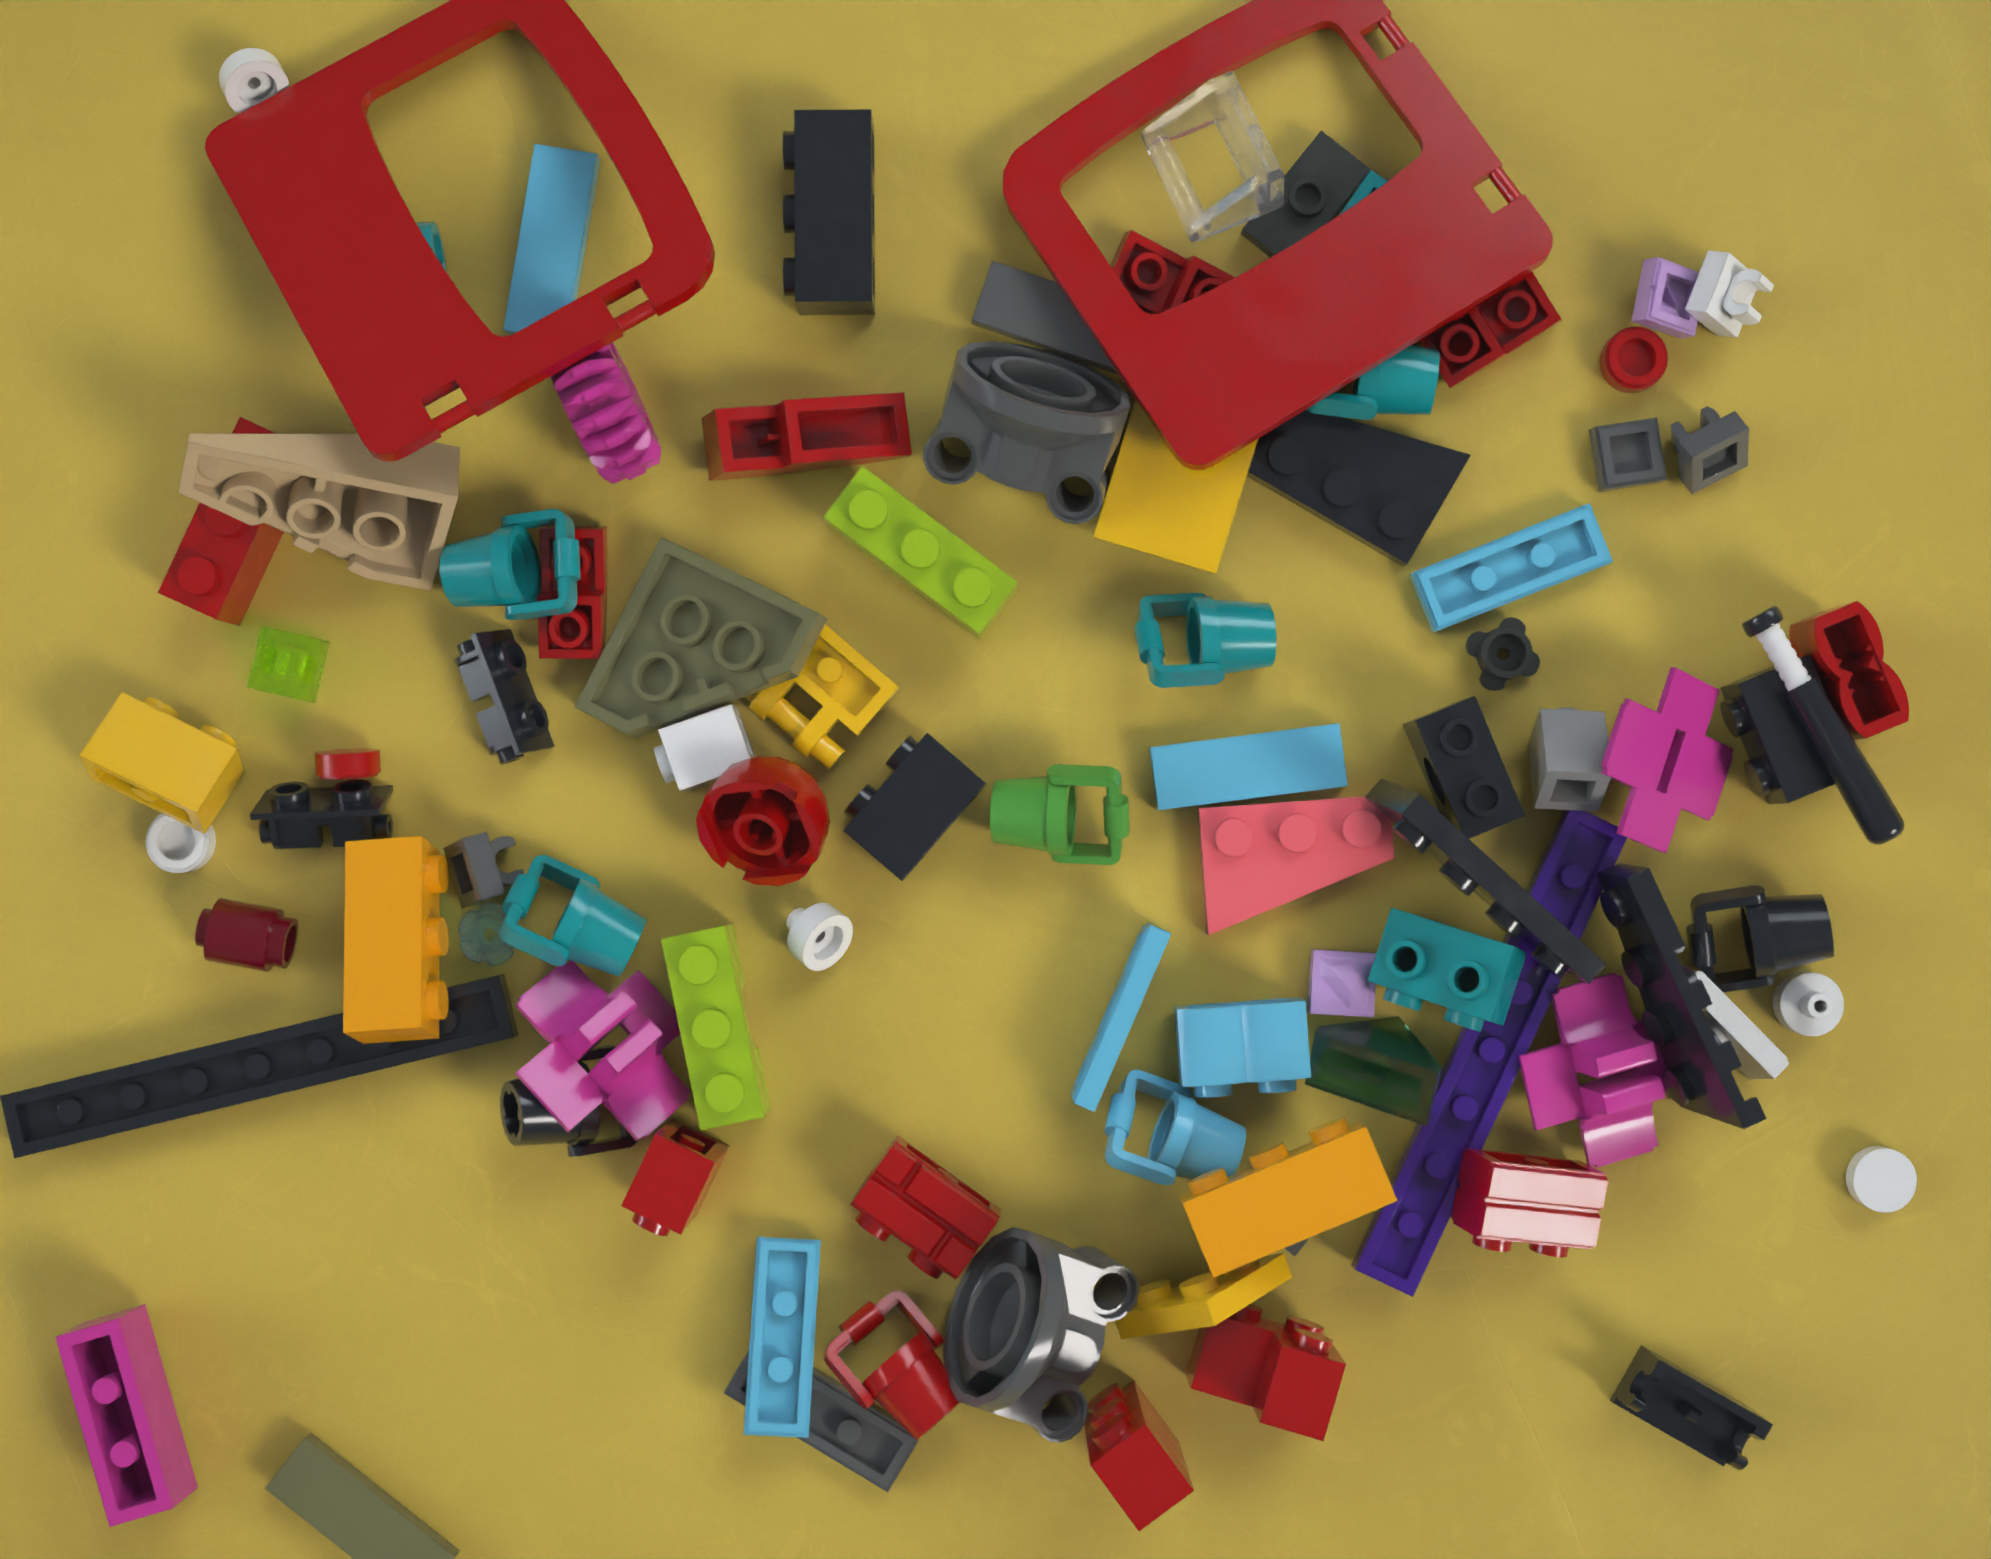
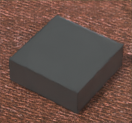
M1657 417L1597 426L1589 430L1599 492L1657 484L1667 480Z

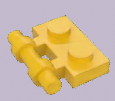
M825 624L798 677L748 695L745 698L751 702L748 709L759 719L764 721L768 717L794 739L791 746L801 755L807 758L811 754L830 770L846 750L827 735L829 731L840 720L859 736L899 690V687ZM795 683L823 706L812 720H809L784 698Z

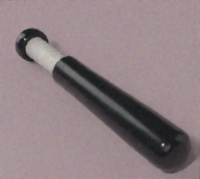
M1772 606L1743 622L1742 627L1749 637H1757L1758 641L1762 643L1764 651L1767 652L1769 660L1773 662L1775 670L1779 672V676L1784 681L1785 687L1788 690L1784 694L1807 731L1866 839L1872 844L1881 845L1898 837L1904 830L1903 818L1834 709L1816 676L1811 678L1808 675V671L1803 667L1801 659L1797 657L1795 649L1791 647V642L1786 638L1783 629L1780 628L1779 622L1783 620L1780 609L1777 606Z

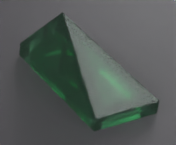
M1399 1016L1319 1026L1315 1031L1310 1056L1311 1078H1306L1305 1085L1427 1126L1431 1118L1442 1066Z

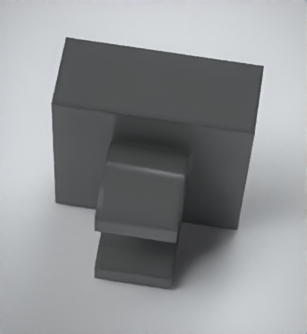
M1706 406L1700 410V425L1702 428L1691 434L1685 431L1678 421L1671 424V443L1673 449L1678 453V478L1691 494L1748 466L1749 428L1735 411L1720 418L1714 409Z
M487 832L462 838L443 848L461 908L486 902L505 894L504 888L512 885L517 875L524 874L523 869L505 873L497 867L495 861L498 851H503L515 845L513 837L502 836L489 841Z

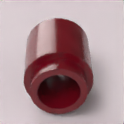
M219 898L212 909L205 908L201 912L196 926L195 943L197 946L203 947L204 958L207 961L265 972L271 971L273 967L286 969L295 951L298 937V921L296 918L285 917L282 909Z

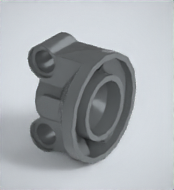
M996 341L969 343L957 350L947 386L942 417L924 447L923 461L927 471L933 478L942 483L960 484L974 476L975 472H979L993 481L1008 487L1046 494L1049 510L1056 518L1066 523L1080 524L1088 522L1099 512L1109 487L1110 471L1108 463L1123 432L1130 410L1129 397L1111 378L1088 365L1057 353L1021 344ZM958 437L969 446L971 455L956 457L950 454L944 446L943 438ZM1072 476L1081 477L1090 483L1094 492L1086 496L1075 495L1069 492L1063 480Z
M1014 1227L993 1236L973 1257L957 1286L946 1321L943 1360L949 1378V1387L957 1401L1028 1424L1050 1442L1061 1443L1072 1439L1081 1431L1088 1415L1087 1400L1083 1393L1079 1391L1080 1385L1091 1375L1099 1361L1104 1345L1107 1321L1112 1322L1122 1319L1127 1315V1312L1132 1310L1137 1302L1139 1286L1136 1276L1131 1270L1093 1246H1083L1074 1249L1062 1242ZM1103 1276L1099 1287L1094 1290L1095 1284ZM1053 1397L1050 1404L1043 1409L1046 1402Z

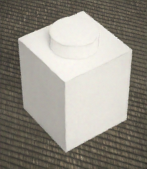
M732 704L659 729L663 745L654 747L657 763L665 782L676 781L679 791L685 792L714 783L731 764L755 757L739 709Z

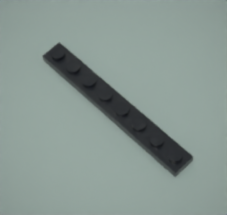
M500 974L447 987L449 999L448 1015L446 1019L439 1020V1039L362 1044L343 1033V1013L1 1095L0 1099L14 1158L516 1037L519 1034L505 975Z

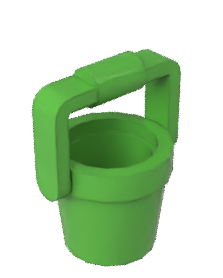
M1058 764L1047 769V776L995 780L990 804V831L993 843L1048 851L1052 860L1058 863L1113 865L1117 863L1121 857L1123 838L1127 837L1130 833L1129 800L1126 795L1122 794L1120 772L1110 766ZM1076 786L1106 787L1107 796L1103 799L1104 834L1108 837V844L1074 843L1077 813Z

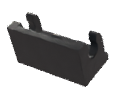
M1642 1345L1610 1399L1612 1403L1718 1464L1725 1466L1727 1463L1737 1470H1742L1748 1465L1747 1458L1742 1455V1450L1750 1437L1756 1440H1765L1773 1426L1772 1423L1752 1408Z

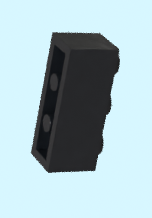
M871 109L794 110V131H783L784 170H794L795 194L783 195L784 233H795V257H784L783 260L784 295L795 296V303L800 315H875V136Z

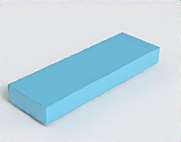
M534 144L503 328L507 335H512L577 299L600 165V158L596 153Z
M1588 503L1412 572L1409 575L1431 631L1434 633L1610 564L1613 560L1592 507Z
M1340 723L1149 748L1157 811L1348 786Z
M1150 923L1142 925L1070 1092L1074 1104L1095 1112L1169 941L1170 932Z
M756 1238L743 1435L809 1438L821 1240Z

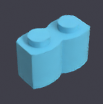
M1298 997L1174 1006L1179 1083L1182 1087H1194L1195 1097L1229 1096L1233 1094L1232 1084L1258 1082V1092L1260 1093L1290 1092L1297 1090V1079L1311 1078L1306 1000Z

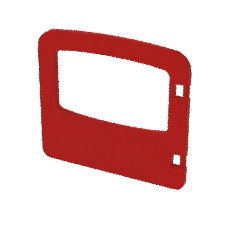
M450 0L219 124L206 138L205 151L360 439L368 451L381 461L394 462L405 458L441 438V433L475 414L479 417L623 337V332L656 314L659 317L681 305L704 288L713 272L715 259L713 242L669 153L639 102L609 57L565 0ZM515 30L520 32L545 60L597 135L642 217L653 248L649 258L638 266L509 336H498L489 330L464 299L420 231L379 150L367 118V111L371 103L379 97L502 31ZM641 288L648 300L613 318L607 306ZM460 388L467 400L432 419L426 406Z
M1252 0L1156 53L1061 115L1019 146L1011 154L1003 171V197L1011 216L1176 460L1191 470H1205L1213 467L1529 274L1547 260L1553 246V235L1549 226L1526 195H1522L1502 168L1503 164L1466 113L1413 42L1410 43L1393 20L1391 11L1383 0ZM1378 27L1396 50V52L1381 61L1364 39L1365 35ZM1320 29L1335 31L1341 36L1416 139L1421 148L1420 156L1387 183L1344 213L1252 269L1194 299L1159 314L1144 312L1136 304L1061 193L1063 184L1096 157L1129 134L1227 74L1285 44ZM1487 179L1492 181L1508 203V205L1493 214L1474 189V187Z

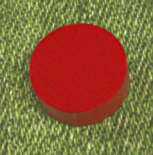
M1639 326L1625 328L1612 336L1603 346L1599 360L1600 370L1606 382L1618 391L1624 393L1644 391L1659 381L1667 368L1668 353L1666 346L1659 335L1648 328Z
M336 749L314 753L315 773L320 779L367 778L378 776V773L381 772L380 749Z

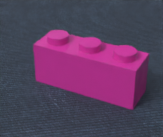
M146 1304L85 1321L56 1336L109 1527L173 1509L194 1492L198 1486Z

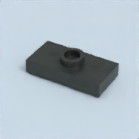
M1321 130L1243 227L1241 235L1271 258L1330 222L1371 169Z

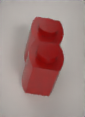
M1855 601L1833 607L1790 625L1789 638L1791 647L1795 649L1797 657L1811 655L1827 697L1854 740L1867 739L1909 720V702L1905 688L1895 671L1883 661L1884 647L1880 629L1874 617L1860 602Z

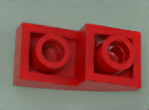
M1133 230L1124 233L1110 264L1136 304L1149 314L1164 312L1235 278L1194 255L1186 259Z
M1530 272L1420 339V341L1426 348L1439 350V372L1451 389L1555 326L1562 319L1534 273Z
M545 526L539 529L541 593L537 595V602L558 599V587L554 575L553 541L556 540L555 526ZM575 526V539L579 540L581 579L577 581V605L573 611L567 614L538 617L539 659L600 658L605 648L607 526Z

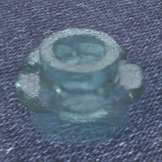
M485 903L479 907V910L468 911L462 917L458 927L460 947L464 955L472 962L481 963L485 961L491 966L505 963L513 956V947L503 942L499 935V930L506 917L502 905ZM488 928L495 931V938L492 941L484 937V932Z

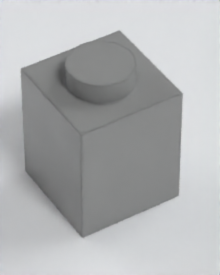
M1569 707L1559 709L1540 708L1527 746L1534 808L1578 811L1599 810L1611 780L1610 777L1601 774V764L1608 745L1604 711H1583Z

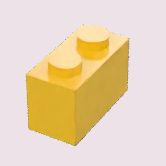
M122 692L80 754V758L90 778L205 834L245 772L238 748H236V742L229 735L213 726L202 725L199 730L179 720V714L169 705L158 699L145 697L142 702Z

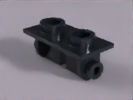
M511 629L474 633L470 635L472 639L458 644L456 647L460 656L455 659V662L460 670L471 702L491 696L494 706L476 713L488 745L489 754H497L500 765H504L525 757V753L555 747L548 730L549 720L547 713L536 698L526 671L527 661L521 646L515 641Z
M362 779L347 780L336 784L334 787L308 788L306 783L296 781L280 783L265 791L250 813L251 820H260L259 835L263 844L272 843L276 850L321 848L324 843L321 825L331 826L333 847H345V841L392 838V817L390 814H381L393 793V785L372 786L370 781Z

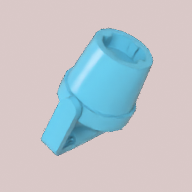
M1136 1069L1128 1073L1121 1082L1118 1093L1112 1095L1104 1129L1105 1134L1108 1135L1105 1159L1115 1169L1161 1185L1174 1184L1176 1176L1192 1180L1218 1168H1224L1228 1177L1235 1174L1239 1167L1246 1143V1128L1197 1104L1196 1100L1192 1098L1193 1092L1190 1088L1182 1087L1181 1084ZM1136 1090L1166 1100L1152 1133L1147 1158L1123 1150L1125 1139L1130 1134L1137 1101L1134 1098Z

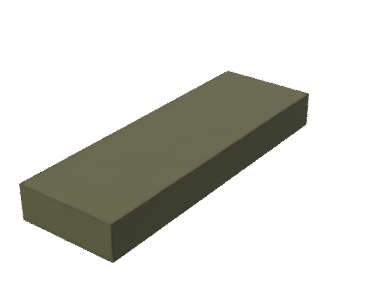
M312 1433L303 1439L265 1488L353 1559H454L460 1551Z

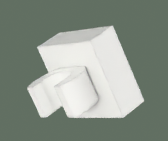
M1707 251L1685 310L1716 336L1738 338L1743 324L1754 325L1761 320L1762 315L1750 306L1755 292H1772L1774 284L1759 271L1745 267L1730 252Z

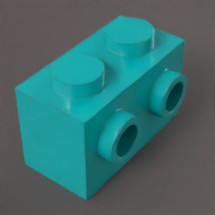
M1391 907L1368 981L1387 987L1383 1000L1419 1012L1423 1000L1447 1007L1443 1020L1481 1032L1485 1020L1504 1025L1527 952L1496 940Z

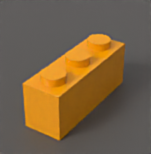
M423 836L345 841L343 1033L362 1044L439 1039V1020L446 1019L448 1015L449 999L447 987L443 980L439 981V956L447 954L449 945L447 924L445 919L440 917V893H446L448 889V866L445 856L440 855V851Z
M1341 1117L1310 1130L1309 1135L1312 1142L1288 1151L1284 1142L1278 1143L1250 1155L1248 1159L1252 1167L1227 1177L1225 1169L1218 1168L1188 1181L1191 1192L1180 1196L1179 1199L1213 1278L1398 1201L1367 1127L1358 1122L1348 1126L1345 1117Z

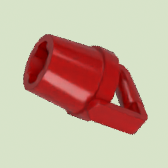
M895 1290L890 1292L876 1305L870 1301L864 1304L839 1325L842 1333L831 1341L824 1352L826 1365L861 1407L868 1409L876 1400L916 1440H919L961 1403L957 1401L951 1391L946 1367L934 1351V1349H938L944 1343L942 1336L903 1291ZM897 1306L919 1333L882 1363L861 1384L838 1354L850 1344L856 1346L881 1325L885 1321L884 1316Z

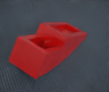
M904 392L787 399L777 405L716 408L701 418L709 481L815 471L894 460L912 455Z

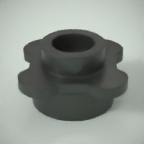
M1509 617L1501 621L1499 628L1488 633L1476 631L1467 638L1466 652L1476 658L1481 669L1479 680L1484 688L1497 691L1502 689L1506 681L1518 675L1529 677L1537 672L1540 659L1532 650L1531 642L1525 635L1526 627L1521 620ZM1500 648L1508 651L1506 660H1500L1497 657V651Z

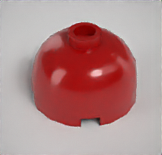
M759 755L731 764L707 790L703 803L699 808L696 825L699 840L711 859L723 869L728 861L734 867L745 871L742 880L755 885L782 886L799 881L808 873L811 865L818 860L828 834L830 816L825 793L814 776L799 764L782 757Z

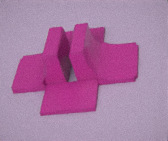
M1671 667L1656 711L1625 698L1624 703L1620 706L1601 764V774L1631 788L1616 832L1617 834L1659 852L1667 853L1680 810L1708 821L1714 816L1733 759L1732 748L1705 736L1720 691L1719 689L1678 668Z
M570 960L563 966H557L519 997V1002L515 1007L549 1045L519 1069L515 1075L567 1133L597 1106L603 1103L636 1141L640 1138L644 1140L689 1099L688 1095L691 1091L666 1063L662 1052H660L680 1035L676 1010L640 970L636 971L608 995V992L599 988L574 961ZM621 1026L629 1036L587 1073L579 1065L578 1061L617 1027Z
M1610 973L1594 978L1590 984L1582 981L1557 988L1555 993H1551L1561 1043L1518 1055L1534 1130L1537 1131L1578 1119L1587 1165L1596 1168L1654 1151L1653 1147L1659 1145L1653 1121L1652 1106L1654 1101L1666 1098L1664 1092H1667L1663 1080V1072L1667 1069L1659 1046L1654 1044L1648 1036L1643 1021H1636L1631 1012L1623 975ZM1576 1072L1597 1078L1598 1080L1579 1085Z

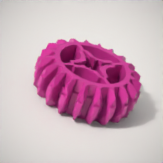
M613 342L551 376L554 384L553 387L561 400L563 409L566 411L573 429L581 441L583 449L586 450L599 475L612 484L626 478L631 480L647 473L646 470L660 463L661 447L653 429V424L648 417L627 367Z

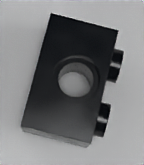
M1475 696L1459 700L1403 724L1439 812L1467 838H1473L1525 816Z

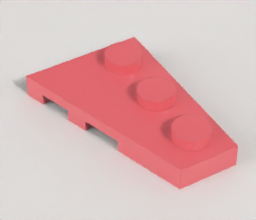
M1365 796L1197 808L1207 935H1211L1394 859L1392 821L1370 803Z

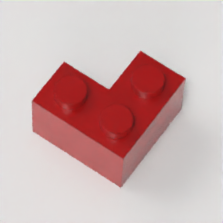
M1249 1304L1216 1326L1199 1328L1186 1371L1190 1389L1251 1406L1260 1423L1324 1441L1346 1367V1363L1332 1344L1333 1341L1323 1336L1324 1327L1294 1316H1287L1285 1324L1261 1318L1263 1310L1254 1304Z

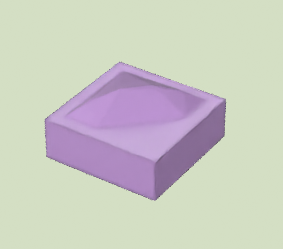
M1660 257L1643 260L1631 322L1679 339L1695 337L1698 320L1688 313L1685 307L1699 272Z
M1311 949L1307 1012L1310 1014L1374 1017L1376 984L1369 982L1368 978L1376 953Z

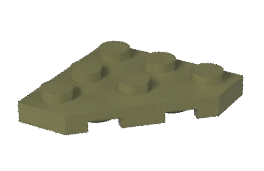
M661 537L575 708L625 734L638 738L798 677L827 618L808 607Z

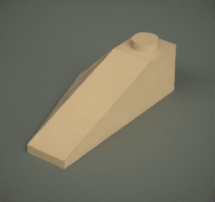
M189 433L178 493L250 526L266 523L293 536L292 545L310 553H313L317 547L348 561L347 570L366 579L431 591L458 499L460 447L432 442L405 458L394 462H385L375 458L368 451L358 434Z

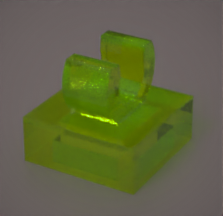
M261 626L247 688L316 703L330 642Z

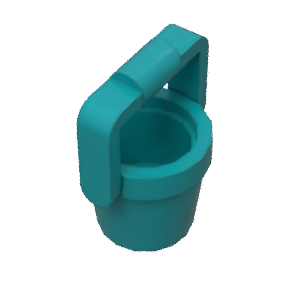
M1412 344L1355 379L1352 395L1332 393L1306 410L1313 414L1360 420L1372 419L1376 414L1430 415L1438 381L1439 350Z
M558 509L506 515L501 518V527L495 532L447 544L440 556L439 569L443 590L449 602L454 607L506 606L504 608L505 618L509 620L570 613L577 605V581L581 579L579 540L575 539L574 521L570 516ZM555 525L556 540L553 541L554 575L557 581L558 599L537 602V595L541 591L540 559L536 545L526 529Z
M1203 593L1149 595L1140 601L1138 622L1134 626L1140 660L1142 663L1147 664L1149 679L1157 687L1215 685L1224 679V674L1270 667L1275 661L1276 624L1274 613L1269 603L1214 600L1212 597H1206ZM1186 615V646L1189 664L1164 665L1165 652L1159 623L1154 617Z
M539 855L532 861L527 874L516 876L502 905L506 917L499 930V935L506 944L552 965L563 966L567 960H571L620 977L637 945L647 919L599 891L600 883L593 876L550 856ZM540 876L574 891L551 940L517 925L519 919L526 917L540 888L538 881Z

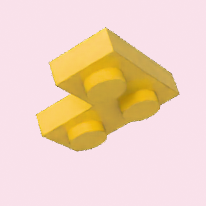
M1284 1253L1262 1257L1214 1278L1211 1273L1195 1276L1182 1282L1179 1287L1172 1288L1169 1280L1156 1281L1139 1288L1137 1302L1122 1319L1116 1320L1115 1324L1121 1339L1216 1326L1291 1279L1292 1274Z

